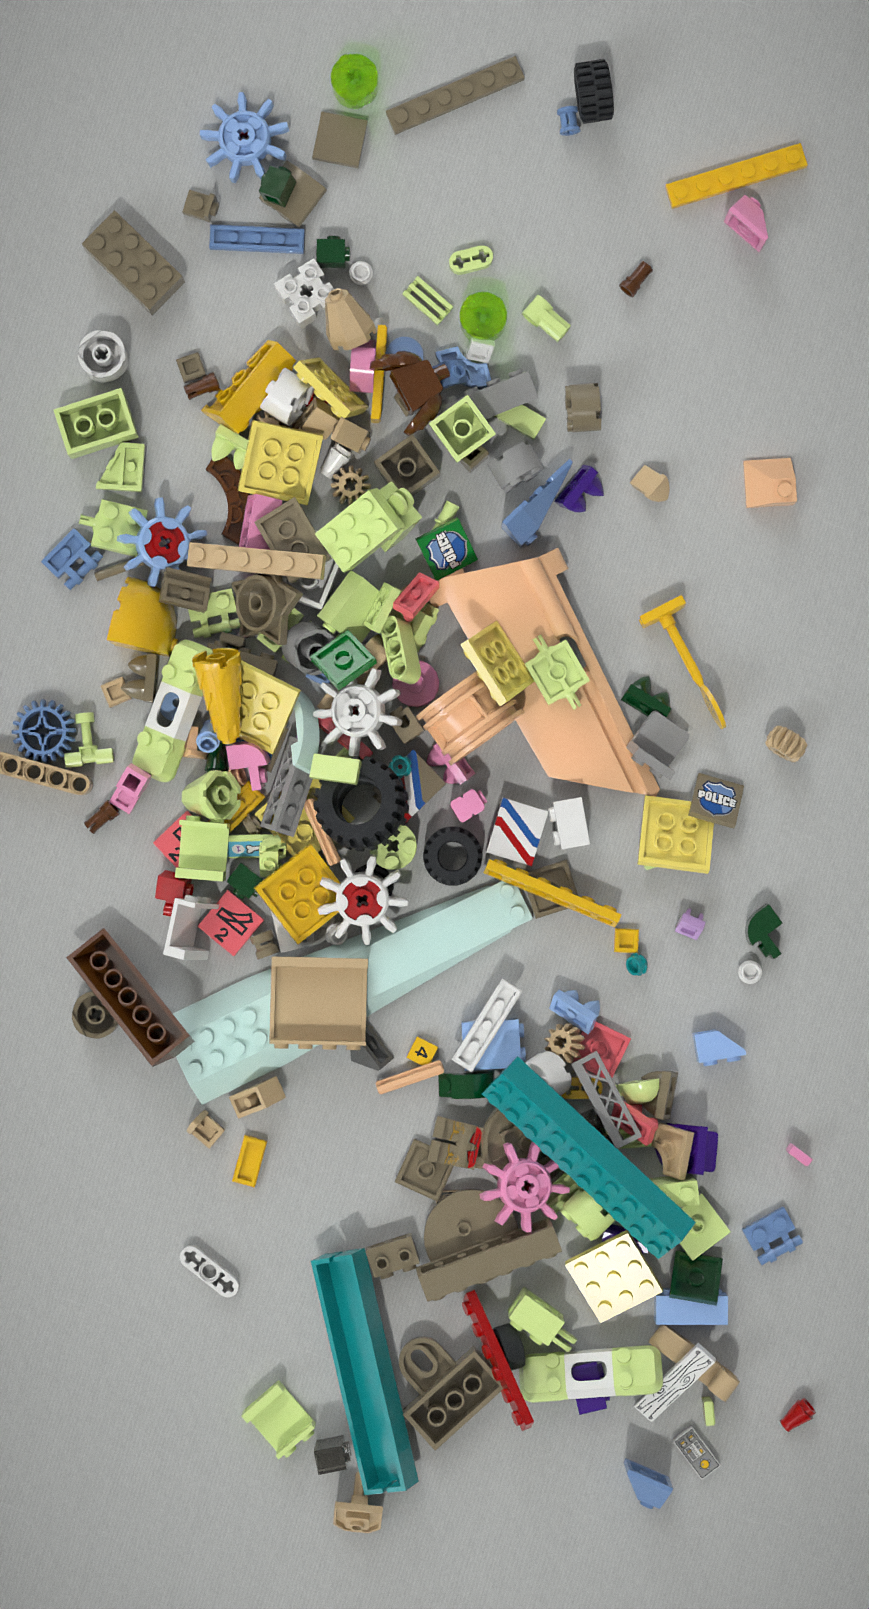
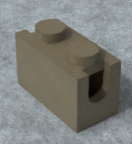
M400 706L390 713V716H396L402 720V725L392 726V728L404 745H407L424 733L423 728L409 707L403 709Z

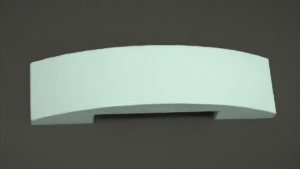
M301 691L294 706L298 742L291 745L293 766L310 774L313 755L318 754L319 723L318 718L313 717V712L316 711L309 697Z

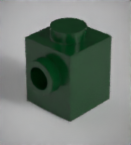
M269 166L267 173L265 172L261 178L259 193L265 201L284 208L286 207L297 183L289 169L282 166L278 168Z
M335 235L327 236V239H317L316 262L319 267L345 268L346 261H350V247H346L345 239Z
M240 863L226 882L234 887L232 892L243 900L245 897L251 899L252 896L257 898L259 894L254 887L264 879L244 863Z

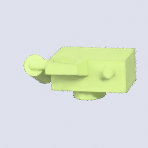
M279 835L263 839L260 842V877H268L282 866L280 859L286 857V843H281Z

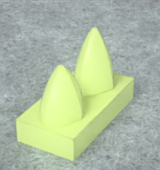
M220 424L216 430L215 440L212 445V460H220L230 454L232 450H235L233 459L235 469H242L248 440Z

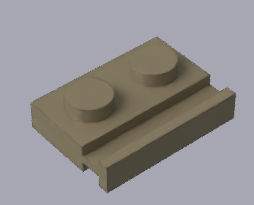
M166 567L163 572L164 577L162 579L159 602L205 613L207 611L212 578Z

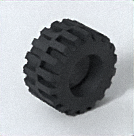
M605 59L576 63L574 67V84L581 121L583 124L612 120L614 100L607 62Z
M456 826L445 827L436 831L426 842L423 852L424 865L429 875L437 882L448 886H458L470 881L479 871L483 859L481 845L477 838L470 831ZM457 842L466 850L467 860L458 870H448L439 861V851L446 843Z

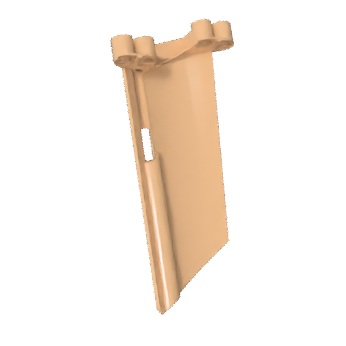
M559 548L537 558L465 573L462 568L438 580L439 589L429 600L430 604L437 608L448 603L468 639L490 624L498 621L524 663L533 659L540 652L532 640L535 637L538 639L537 636L542 635L548 647L560 643L562 637L574 639L586 663L583 669L590 680L575 692L582 704L580 707L577 706L573 710L567 698L559 699L548 705L535 682L512 698L518 702L515 708L517 710L523 709L525 712L516 719V722L548 777L619 791L657 796L660 788L653 774L649 771V765L644 763L641 766L631 759L633 754L626 746L634 735L556 575L569 569Z

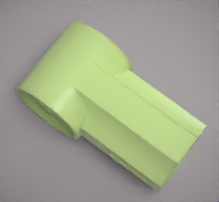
M539 295L522 312L527 321L535 327L539 326L556 342H559L571 327Z

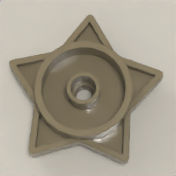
M254 573V575L244 580L233 582L231 585L236 594V611L241 621L239 637L250 638L263 634L277 645H286L288 615L298 603L303 593L283 582L282 577L278 575Z

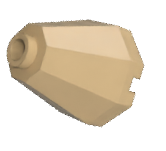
M337 288L329 292L325 299L326 335L333 350H339L338 346H343L344 350H351L367 343L371 339L369 334L371 332L375 334L377 331L370 315L348 290Z

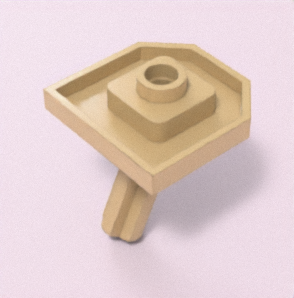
M359 1472L355 1474L351 1503L335 1501L333 1524L344 1531L371 1533L381 1529L383 1506L368 1505V1497L364 1495Z

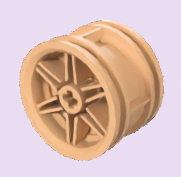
M476 671L431 703L416 718L418 721L422 719L425 721L426 724L423 728L425 731L428 730L442 750L443 756L449 754L452 759L448 762L452 766L506 728L525 712L523 709L517 710L515 708V705L518 703L516 699H510L505 704L499 706L497 701L491 697L490 690L485 682L479 678Z

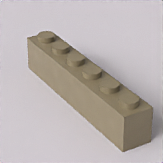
M546 1218L533 1223L531 1232H525L522 1228L418 1266L416 1271L427 1302L432 1300L438 1301L450 1293L465 1291L474 1284H484L498 1275H508L514 1269L529 1267L538 1260L553 1258L562 1252L550 1218Z

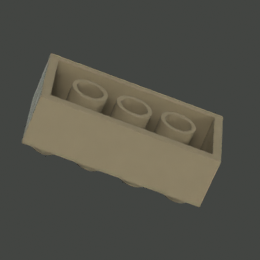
M115 210L82 243L85 251L152 316L185 283L183 276Z

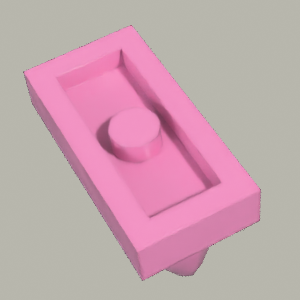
M437 743L428 754L426 763L429 766L447 765L443 776L445 783H459L461 785L475 774L465 758L451 766L448 761L452 758L449 754L443 756L442 750Z

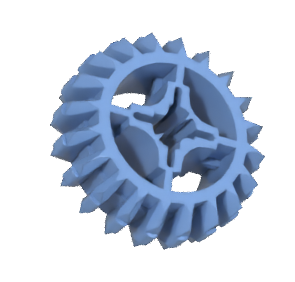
M41 699L40 707L36 701H32V710L25 705L23 709L26 714L17 713V716L22 718L21 722L13 721L14 725L19 726V730H12V734L19 735V738L14 739L13 742L15 744L22 742L18 751L23 752L27 749L24 756L26 758H30L34 754L33 761L38 762L40 756H42V762L48 763V756H50L51 760L55 762L57 761L56 753L64 757L63 747L69 751L72 749L66 743L68 740L71 742L76 740L74 737L69 736V733L77 732L76 728H69V725L74 724L75 720H66L71 712L67 710L61 713L64 708L62 704H59L54 709L55 701L53 700L49 702L48 707L45 699ZM47 712L56 715L62 727L51 726ZM40 713L37 725L27 728L30 719ZM43 725H45V728L55 730L54 732H49V734H46V737L37 732H33L39 731L40 728L43 729ZM62 734L59 743L54 748L48 750L51 738ZM26 735L36 736L39 739L41 751L30 745Z

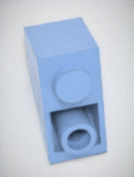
M716 1029L692 1033L697 1062L703 1063L704 1066L718 1064L717 1060L725 1058L727 1062L741 1060V1056L746 1055L745 1049Z

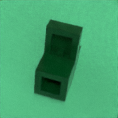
M769 904L763 905L748 918L745 926V937L751 946L759 941L760 945L757 947L765 958L770 956L771 959H775L782 953L768 934L783 924V922Z
M444 1072L438 1075L439 1097L451 1099L485 1098L482 1093L493 1082V1073Z

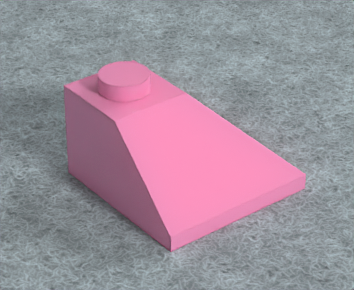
M744 195L729 209L724 223L760 252L768 239L764 213L760 208V203L755 198H748Z

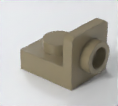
M189 190L182 213L210 222L212 216L217 215L219 203L215 194L210 193L209 196Z

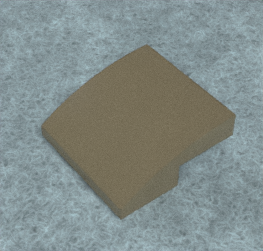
M286 160L282 167L289 169L297 182L286 207L284 208L265 201L261 195L259 199L277 211L284 219L300 227L326 193L327 189L300 168Z

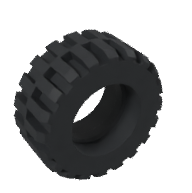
M353 756L351 759L362 761L358 784L319 780L322 786L321 788H316L314 793L318 798L317 801L313 802L314 810L317 811L315 816L317 822L322 825L323 831L344 848L349 850L354 848L360 852H364L365 848L373 851L378 849L379 844L384 846L389 844V838L392 835L395 837L399 835L398 827L400 825L405 826L407 819L404 817V814L409 813V805L406 803L409 799L408 792L404 789L405 785L402 780L382 761H375L372 757L367 756L364 759H361L359 756ZM362 784L376 786L381 792V805L376 815L369 821L361 824L347 822L342 815V804L346 795L353 788Z

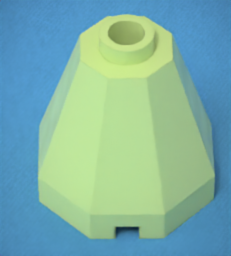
M209 771L184 788L182 791V803L186 809L206 818L230 820L240 808L241 800H237V794L241 793V786L231 772Z

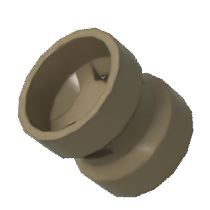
M272 930L250 937L252 945L256 947L255 954L257 960L280 952L278 945L274 944Z

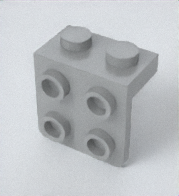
M653 711L626 748L633 754L631 759L641 766L646 763L651 767L649 771L660 779L662 776H665L670 780L676 772L669 765L688 741L689 734L658 711Z

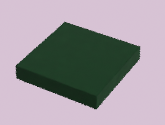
M676 1250L669 1298L717 1306L723 1258L700 1255L692 1261L686 1252Z

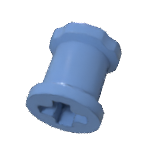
M566 106L557 110V115L560 116L561 121L560 135L570 136L581 132L576 117L578 107Z

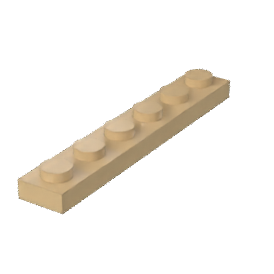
M189 542L187 566L319 580H324L326 556L319 554Z

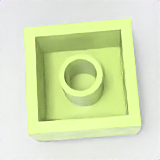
M468 395L429 423L456 463L496 434Z

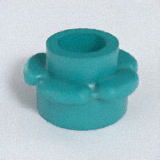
M396 755L388 765L400 779L403 776H408L412 770L410 767L411 761L406 756ZM401 764L403 766L402 769H399L398 765Z
M633 953L627 959L626 968L631 975L641 976L647 972L648 962L643 955Z

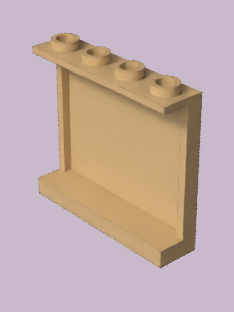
M272 956L269 1044H274V1048L288 1049L289 1044H298V1049H313V1045H322V1049L336 1050L337 1045H346V1050H361V1046H366L368 959Z

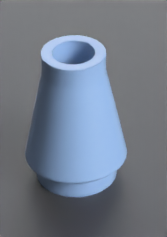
M206 720L203 723V727L196 738L199 749L206 753L215 751L220 744L216 732L214 733L210 723L211 720Z

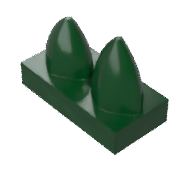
M649 676L642 677L631 684L621 698V701L647 717L653 711H658L667 717L672 709L670 708V699L667 692L658 693L653 697L650 695L651 681Z

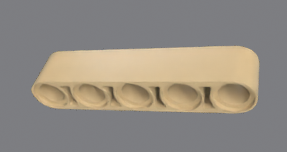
M0 752V774L76 795H87L93 788L92 779L87 775ZM14 759L18 764V768L15 772L11 773L7 769V763ZM37 765L41 770V774L38 778L33 779L30 776V769ZM56 772H61L64 777L63 782L59 785L54 784L52 780ZM79 778L85 779L87 783L83 791H78L75 787V783Z

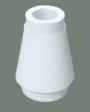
M336 443L334 447H330L320 472L329 479H332L333 475L337 474L340 468L350 461L349 457L352 453Z

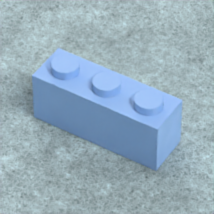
M663 1288L662 1293L654 1296V1321L656 1325H728V1295L726 1292H722L720 1288L717 1306L669 1298L670 1288Z

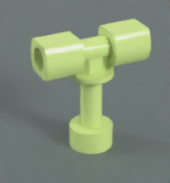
M94 712L75 714L76 724H81L83 747H78L79 752L64 753L66 768L84 766V763L96 762L98 765L114 763L112 748L98 750V746L92 744L90 723L95 722Z

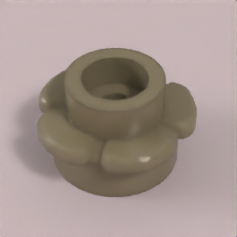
M248 814L247 818L242 820L245 828L250 835L261 834L259 829L263 827L260 826L261 823L256 816L251 817Z

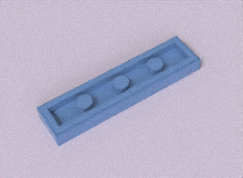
M210 224V250L304 254L305 229Z

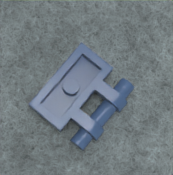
M73 528L41 562L58 579L65 573L70 576L64 585L71 590L76 584L80 585L84 581L82 578L91 569L94 570L98 566L97 563L103 556L96 550L90 557L86 551L91 547V544ZM81 557L85 563L75 572L71 567Z
M784 1207L742 1228L753 1251L761 1247L763 1248L765 1253L757 1257L761 1265L769 1261L771 1263L776 1261L778 1256L788 1251L790 1253L796 1250L795 1247L803 1243L799 1235L790 1239L788 1233L796 1228ZM781 1237L784 1243L771 1249L769 1243Z

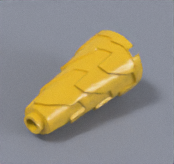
M233 648L212 649L213 654L208 656L207 651H203L192 658L200 690L202 689L206 710H209L214 733L216 732L217 739L222 741L223 744H232L236 742V738L240 736L239 733L241 731V655L237 649Z

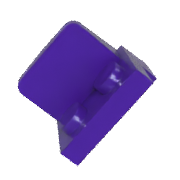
M666 1123L667 1125L694 1133L686 1173L704 1175V1172H714L716 1168L718 1133L708 1131V1127ZM655 1148L657 1157L659 1159L660 1164L662 1165L663 1171L662 1157L658 1150Z

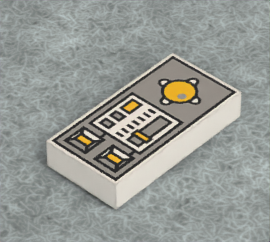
M692 1426L673 1439L674 1444L701 1480L721 1466Z

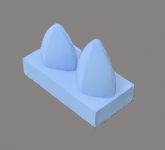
M558 990L553 996L549 1009L586 1034H589L593 1030L599 1016V1000L590 1001L582 1005L578 1002L577 990L565 992Z

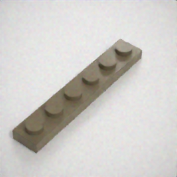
M516 56L389 109L386 111V116L394 134L397 135L524 81L525 77Z

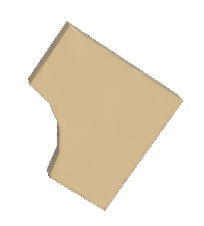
M659 1123L651 1146L656 1148L662 1157L663 1175L685 1180L694 1137L693 1132Z

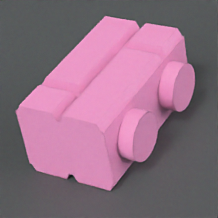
M471 789L464 793L462 798L459 796L451 801L450 807L458 820L464 823L472 818V814L475 816L482 812L487 800L481 790L476 792Z

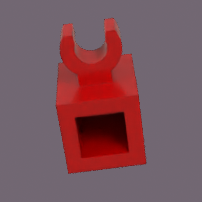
M168 870L158 875L155 898L166 901L163 915L171 917L175 898L184 899L185 895H193L194 884H191L192 879L175 878V872Z

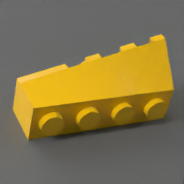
M267 340L247 361L246 365L249 367L246 370L242 369L231 378L232 384L224 391L221 389L215 395L217 400L210 407L206 404L201 411L218 424L239 434L248 427L251 417L261 410L260 406L268 396V393L265 392L268 384L272 380L277 381L284 368L292 371L293 365L297 360L278 342Z

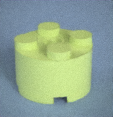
M400 825L398 827L399 835L397 837L392 835L389 838L393 842L396 840L399 842L397 845L399 850L397 852L394 850L389 852L387 850L389 844L386 846L379 844L377 850L371 851L369 849L370 854L376 855V862L379 866L385 869L396 870L407 866L413 860L417 850L415 835L407 826Z
M581 1187L562 1205L563 1208L560 1210L569 1221L571 1220L578 1224L575 1228L590 1241L596 1240L615 1221Z

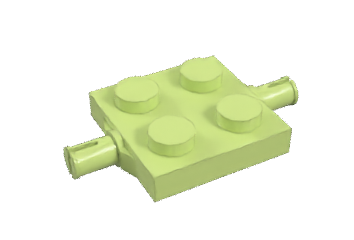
M101 499L100 508L95 518L81 514L79 524L90 526L93 530L91 546L136 557L138 553L135 544H123L117 541V536L122 534L137 536L141 527L128 513L136 507ZM136 508L145 518L147 517L148 510Z
M542 635L537 636L538 639L535 637L532 640L540 652L533 659L524 663L548 705L559 699L567 698L573 710H575L577 706L580 707L582 705L575 692L579 687L590 681L566 639L555 646L548 647Z

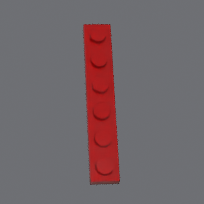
M475 1290L467 1292L463 1299L464 1302H462L463 1310L467 1316L470 1315L473 1321V1332L482 1341V1352L485 1358L491 1361L493 1377L496 1381H500L503 1388L501 1390L502 1397L506 1404H510L513 1410L511 1415L515 1425L520 1426L521 1430L525 1431L532 1427L534 1423L533 1417Z

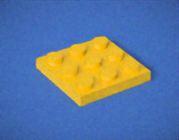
M312 844L307 845L254 887L296 944H300L339 913V911H334L329 914L319 915L318 908L324 904L335 902L337 895L335 891L320 885L322 877L330 878L337 883H340V881Z

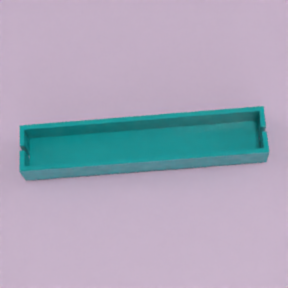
M518 1056L482 1093L490 1104L503 1113L510 1122L519 1128L527 1138L534 1142L544 1154L550 1157L562 1171L566 1172L579 1187L583 1188L597 1204L601 1205L614 1220L627 1229L656 1258L660 1259L670 1249H673L682 1242L696 1222Z
M365 1248L323 1254L311 1260V1265L364 1495L381 1494L386 1491L387 1493L407 1491L418 1483L419 1480Z

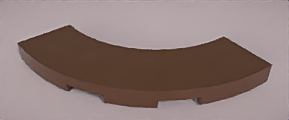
M227 456L217 461L211 459L205 470L220 483L228 503L227 521L221 535L239 545L247 498L250 493L238 491L241 472L239 469H235L234 463Z

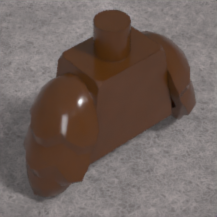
M407 351L383 354L381 358L370 362V370L391 371L389 376L410 416L419 410L403 433L410 436L419 430H424L429 422L437 417L442 405L440 393L443 391L440 381L450 377L447 366L442 364L433 369L428 360L422 361L420 356Z

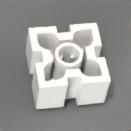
M314 258L298 268L299 275L292 278L288 274L274 283L275 290L284 304H292L289 307L290 313L300 329L317 319L315 313L322 309L325 314V299L329 292L334 290L330 282L325 285L322 283L325 281V276ZM305 290H311V297H307V295H301Z

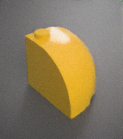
M127 577L125 584H128V586H122L117 598L120 608L113 611L107 641L118 647L170 657L174 646L178 643V639L175 638L177 620L173 605L159 602L161 589L157 586L151 587L146 580Z

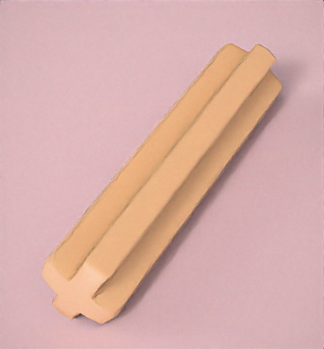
M310 798L305 801L304 809L330 866L340 862V856L332 838L323 831L322 825L317 822L315 816L317 811L314 810L313 804L315 799Z
M440 1060L378 1080L376 1082L377 1091L379 1094H384L443 1074L444 1066Z

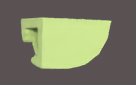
M659 1078L627 1081L617 1084L616 1087L620 1095L625 1098L627 1104H644L652 1101L657 1096Z

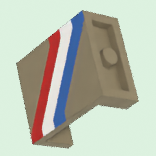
M414 750L406 756L411 761V773L401 778L405 785L404 789L408 792L409 797L406 801L409 805V813L404 814V817L407 819L406 823L446 785L439 775ZM401 764L398 765V768L402 769L403 766ZM375 786L372 789L375 792L373 797L381 805V792Z

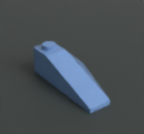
M571 459L552 474L544 486H539L529 497L530 500L528 502L524 500L502 521L501 528L520 548L524 544L527 546L531 545L537 539L536 533L573 464Z

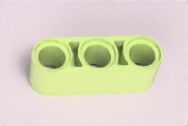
M390 615L381 630L390 675L394 679L407 684H415L421 676V667L412 626L409 622Z

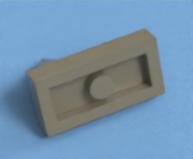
M147 654L139 656L128 663L129 668L134 673L145 677V679L132 680L121 686V689L127 695L144 702L154 703L158 655Z
M655 1071L647 1073L641 1079L659 1078V1093L652 1101L644 1103L643 1106L649 1113L654 1115V1118L661 1120L670 1119L678 1072Z

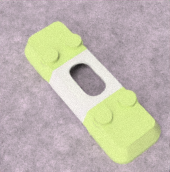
M181 640L174 646L168 665H165L162 669L163 678L144 730L137 736L138 746L132 762L137 767L151 774V778L160 782H170L174 779L185 751V742L203 696L202 689L200 690L192 658L203 651H207V656L213 654L211 648L191 640ZM173 692L179 697V705L171 725L163 727L159 725L157 717L164 697L168 693Z
M651 1345L525 1355V1366L519 1368L520 1391L523 1398L532 1403L608 1396L648 1395L659 1392L663 1386L662 1357L660 1351ZM601 1361L606 1365L607 1374L601 1380L576 1381L571 1374L573 1365L579 1362Z

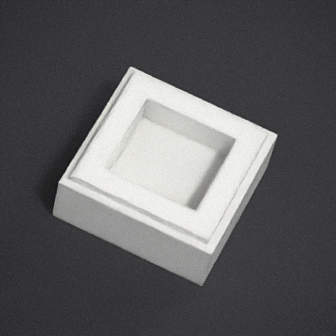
M472 336L466 351V359L489 363L495 348V341Z

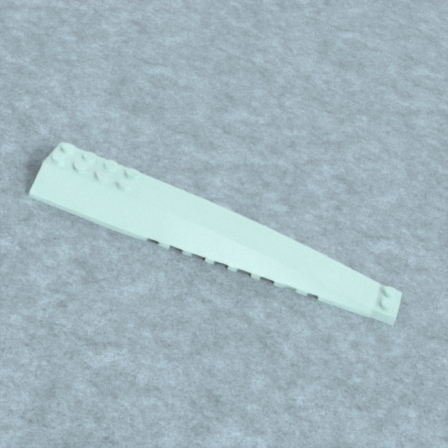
M501 881L493 886L482 887L394 921L397 926V930L394 933L387 930L384 925L370 931L371 940L369 945L364 944L362 934L345 940L340 945H331L303 957L368 959L367 1017L510 933L513 928L532 920L533 917L519 888ZM271 969L243 979L173 1013L195 1041L177 1055L176 1058L191 1089L202 1105L288 1064L311 1050L298 1049V1044H289L288 1049L274 1048V1044H269Z

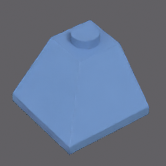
M625 1458L624 1466L637 1499L640 1500L639 1503L649 1509H653V1507L660 1509L673 1491L670 1478Z

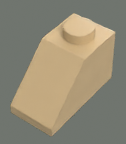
M315 397L292 428L322 434L323 440H326L331 433L333 434L340 418L331 411L330 405Z
M342 417L339 419L330 438L334 442L359 454L361 450L366 451L371 441V438L368 437L369 431Z
M277 1076L229 1097L238 1119L268 1108L286 1098Z

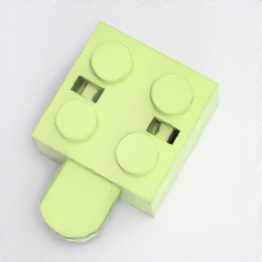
M392 481L379 491L406 527L381 546L384 552H387L403 540L422 519V516L413 507L414 499L410 492L404 488L398 489Z
M523 1287L508 1308L510 1324L519 1331L526 1330L530 1334V1339L538 1345L544 1343L549 1346L553 1341L565 1351L570 1352L572 1347L557 1336L558 1333L572 1344L577 1342V1339L572 1334L562 1328L565 1323L563 1314Z

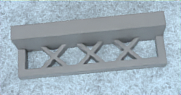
M289 736L260 826L294 837L313 779L309 777L310 774L293 766L291 745L298 742V738ZM319 745L318 754H321L323 746ZM273 814H274V818H273L272 824L270 825L272 816H273Z
M598 1051L573 1062L571 1065L614 1146L619 1149L642 1137ZM593 1058L596 1059L600 1066L597 1076L588 1073L584 1065L585 1062ZM601 1070H602V1072H603L605 1078L600 1077ZM598 1080L609 1083L611 1089L608 1097L600 1095L597 1090ZM612 1092L614 1093L617 1100L611 1098ZM609 1101L620 1104L622 1108L620 1118L611 1116L608 1110ZM624 1113L628 1121L622 1119ZM621 1122L631 1125L635 1134L624 1139L619 1131Z

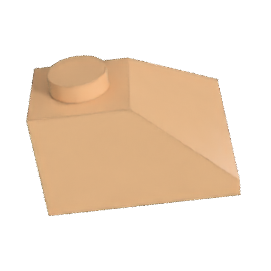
M791 458L743 461L746 508L790 506L797 502L796 477Z

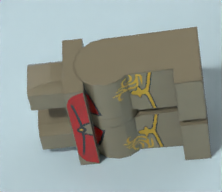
M437 1116L432 1137L455 1143L453 1145L431 1140L427 1161L472 1170L475 1168L483 1169L484 1161L482 1155L478 1154L483 1128Z

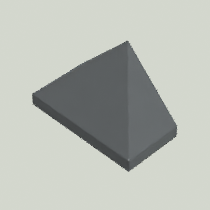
M366 1021V1046H361V1050H350L351 1061L379 1071L393 1060L394 1057Z

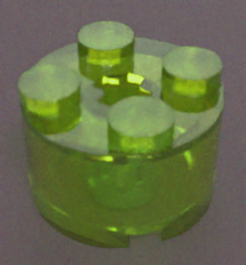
M344 54L332 68V91L341 105L350 109H359L370 104L377 96L379 89L378 72L375 64L364 55ZM354 79L359 80L356 81L355 84H351V81H353Z
M477 292L469 295L461 306L459 317L460 328L467 339L471 340L473 337L479 340L495 341L503 334L506 327L507 311L502 299L489 292ZM481 314L486 315L487 319L485 322H480L479 317H481Z

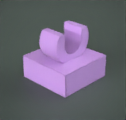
M689 908L683 913L677 923L675 932L697 940L706 922L702 921V913L697 918L690 916L691 909Z

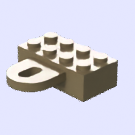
M425 1336L409 1340L400 1352V1371L404 1378L419 1393L403 1409V1416L435 1451L498 1395L503 1388L500 1381H496L491 1371L493 1366L474 1345L457 1361L451 1357L439 1342ZM414 1350L423 1351L432 1361L433 1367L430 1370H422L413 1361L411 1354Z

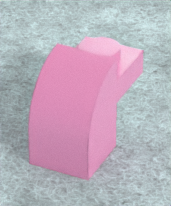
M369 340L367 343L352 349L349 391L373 393L374 370H370V362L375 360L377 340Z
M247 741L228 744L226 750L229 769L248 767L252 791L261 790L265 783L268 782L266 768H262V765H267L271 762L268 752Z
M130 763L117 783V789L109 802L130 814L148 786L152 775Z

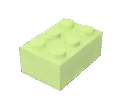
M122 388L54 409L67 454L71 459L139 438L126 395Z
M378 488L364 493L316 532L315 535L344 573L353 570L406 526Z

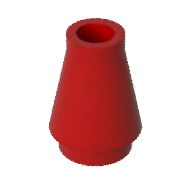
M803 1398L794 1403L787 1414L780 1420V1423L787 1432H790L792 1429L812 1420L816 1411L809 1401Z

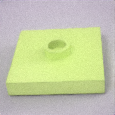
M702 1193L699 1195L700 1205L681 1208L696 1222L683 1241L679 1243L692 1261L731 1233Z

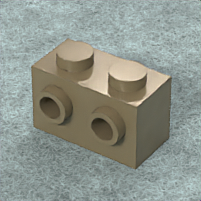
M412 1233L366 1247V1254L374 1278L380 1276V1279L392 1277L394 1275L393 1272L401 1269L403 1272H408L416 1269V1264L420 1263Z

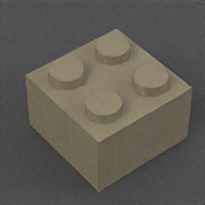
M413 434L374 461V466L387 484L392 481L398 489L404 488L412 496L440 477V471Z

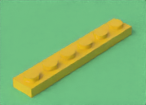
M799 143L666 184L665 189L671 208L674 209L807 168L808 164L802 145Z
M489 859L483 872L614 928L619 923L622 915L617 913V909L612 906L598 905L594 899L588 896L579 897L574 895L573 891L561 886L557 888L551 885L549 880L538 877V879L529 876L527 871L516 868V870L509 868L507 863L499 859H494V861Z

